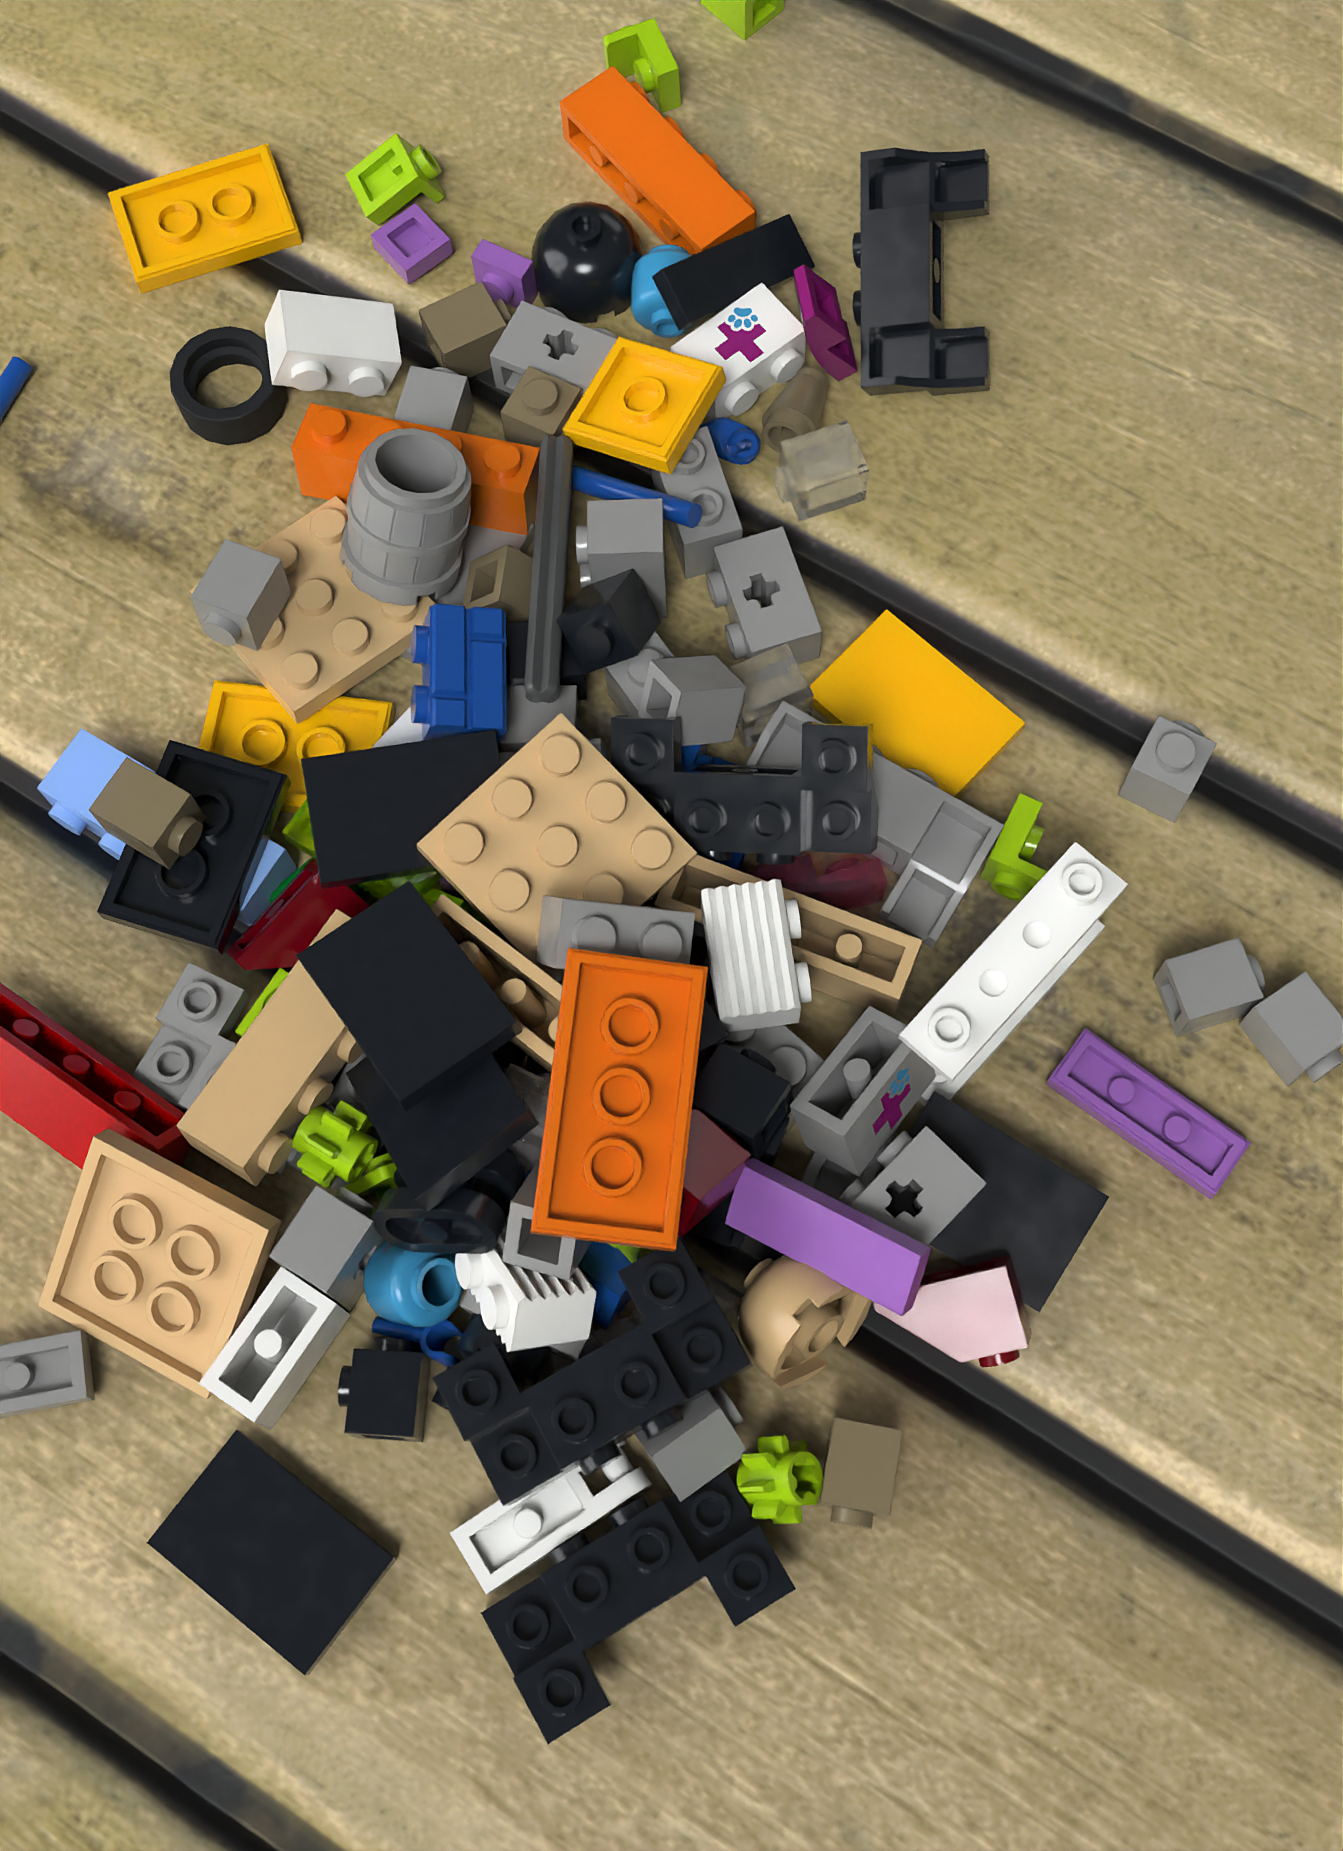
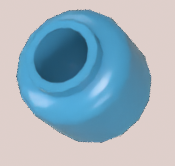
M660 245L650 249L635 263L631 282V312L635 321L645 329L651 330L655 335L664 338L677 337L683 334L685 330L697 324L695 323L679 331L652 279V276L661 269L692 256L684 248L677 245Z
M388 1241L382 1242L370 1256L365 1267L363 1287L367 1302L377 1315L398 1324L413 1327H432L445 1321L457 1308L464 1290L460 1286L456 1275V1253L412 1252L399 1248Z

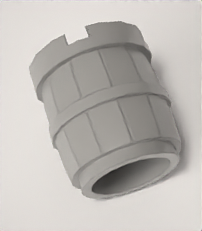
M394 429L379 435L365 448L360 456L347 499L346 511L348 521L343 532L340 560L342 566L345 563L352 572V583L360 591L379 601L402 606L416 605L418 596H427L436 592L434 599L436 600L446 595L457 582L463 552L461 542L467 534L471 513V473L462 453L450 441L433 432L420 429Z

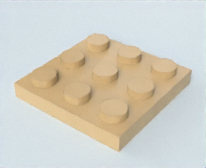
M334 496L254 548L281 559L291 595L258 651L237 643L234 646H230L297 724L404 653L411 646L414 625L422 626L429 607L435 604L428 595L418 596L416 605L402 606L382 602L360 591L352 583V572L345 563L342 566L340 560L341 542L345 524L348 521L346 505L337 496ZM194 587L193 589L189 590L190 595L193 594V592H194V590L196 589V587Z
M562 713L557 715L416 844L419 852L511 947L560 984L563 982L565 969L552 968L536 962L543 895L644 906L684 869L697 854L681 835Z
M107 1128L93 1136L38 1306L208 1399L213 1393L201 1386L199 1382L248 1314L282 1220Z

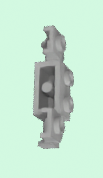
M782 701L764 728L745 766L802 768V724L807 721L817 722L818 724L824 723ZM873 745V774L878 805L877 849L871 854L862 855L900 876L882 906L878 918L907 935L923 940V944L933 949L997 841L1004 825L939 789L937 783L926 773L916 769L906 770L884 758L882 752Z
M189 962L156 1016V1019L162 1026L132 1076L186 1113L236 1044L229 1041L228 1038L250 996L244 989ZM364 1052L354 1063H347L335 1084L331 1096L324 1106L331 1112H334L338 1103L344 1100L367 1114L346 1075V1072L367 1057ZM373 1125L367 1134L378 1141L374 1159L385 1154L386 1147ZM292 1147L288 1158L275 1173L281 1175L286 1166L301 1173L303 1169L296 1164L303 1154ZM337 1176L330 1188L338 1192L340 1187H344L349 1183Z

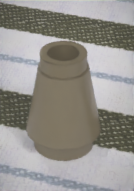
M812 367L800 368L762 417V435L767 445L774 451L787 456H797L815 444L826 391L829 386L827 377L821 371Z

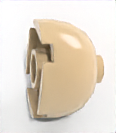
M783 1255L775 1261L771 1258L763 1260L748 1274L744 1282L746 1292L739 1307L737 1325L743 1347L755 1366L779 1388L788 1389L801 1385L829 1364L816 1356L836 1336L844 1348L867 1317L872 1300L839 1284L823 1272Z

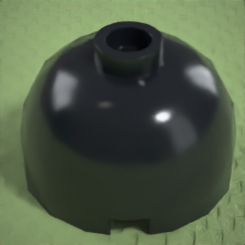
M591 201L571 203L555 211L538 230L532 247L531 261H533L536 286L540 299L545 307L554 308L563 313L569 320L579 323L597 322L596 315L607 314L613 310L614 315L617 316L631 306V282L634 266L643 256L639 235L629 220L622 214L605 204Z

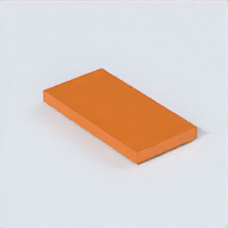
M568 948L530 1234L672 1252L676 1250L708 967Z

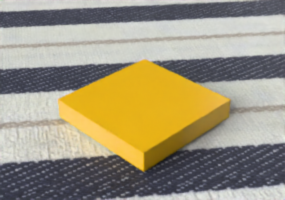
M618 337L562 430L566 436L571 438L575 445L671 475L726 382L723 367Z

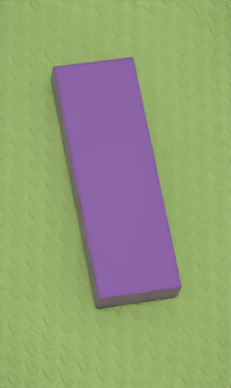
M1086 1028L1046 1082V1085L1209 1199L1215 1196L1251 1144V1142Z
M755 1158L748 1160L734 1188L725 1224L798 1262L805 1263L823 1272L839 1284L900 1316H903L913 1308L931 1251V1247Z

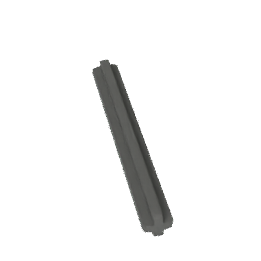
M549 434L540 442L524 679L525 696L533 703H553L560 695L563 632L556 620L565 610L574 457L573 441L564 434L557 437Z

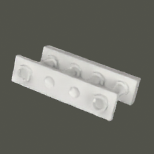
M1075 842L899 1034L898 1038L935 1070V1079L918 1099L924 1107L934 1091L952 1101L1102 934L1105 925L1098 919L1121 895L1128 884L1078 843Z

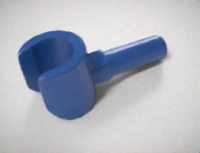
M379 1316L375 1317L372 1324L373 1333L413 1341L415 1346L421 1347L426 1356L445 1367L460 1362L454 1356L443 1352L444 1346L450 1338L454 1336L462 1337L464 1333L463 1329L452 1322L445 1320L432 1327H413L390 1322Z

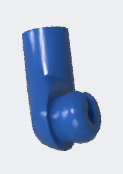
M720 417L699 426V428L708 427L718 458L733 464L744 465L753 461L760 451V439L755 431L736 421Z

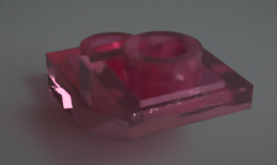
M810 854L796 857L795 862L791 864L769 865L759 863L756 866L757 870L748 872L749 875L765 881L779 879L783 888L841 910L882 902L887 883L879 858L861 863L859 858L845 859L832 864L824 871V875L818 877Z

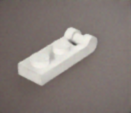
M625 1440L617 1444L622 1456L601 1468L611 1485L595 1496L581 1476L583 1472L580 1466L512 1505L503 1506L500 1500L450 1532L486 1594H491L546 1557L550 1552L571 1540L620 1506L626 1504L652 1485L642 1467L634 1469L623 1452L622 1447L626 1444Z

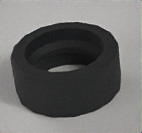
M232 326L208 329L191 338L179 350L169 372L171 393L183 418L193 432L209 442L223 445L248 443L268 433L282 417L288 399L286 386L272 385L266 340L251 330ZM233 364L252 366L258 369L262 375L260 388L250 399L235 407L217 409L203 406L196 398L198 386L210 372L222 366Z

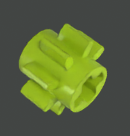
M344 1100L338 1103L334 1112H331L322 1105L313 1108L301 1122L292 1142L293 1149L303 1154L296 1164L303 1169L301 1173L327 1189L332 1186L337 1176L349 1184L355 1182L369 1166L378 1146V1141L367 1134L373 1127V1123L368 1121L369 1116Z
M786 1435L758 1437L757 1446L759 1453L742 1454V1461L738 1467L736 1479L738 1492L745 1504L753 1508L752 1518L755 1520L772 1519L774 1524L801 1523V1506L817 1505L821 1494L823 1473L820 1463L812 1453L807 1451V1442L805 1440L788 1441Z

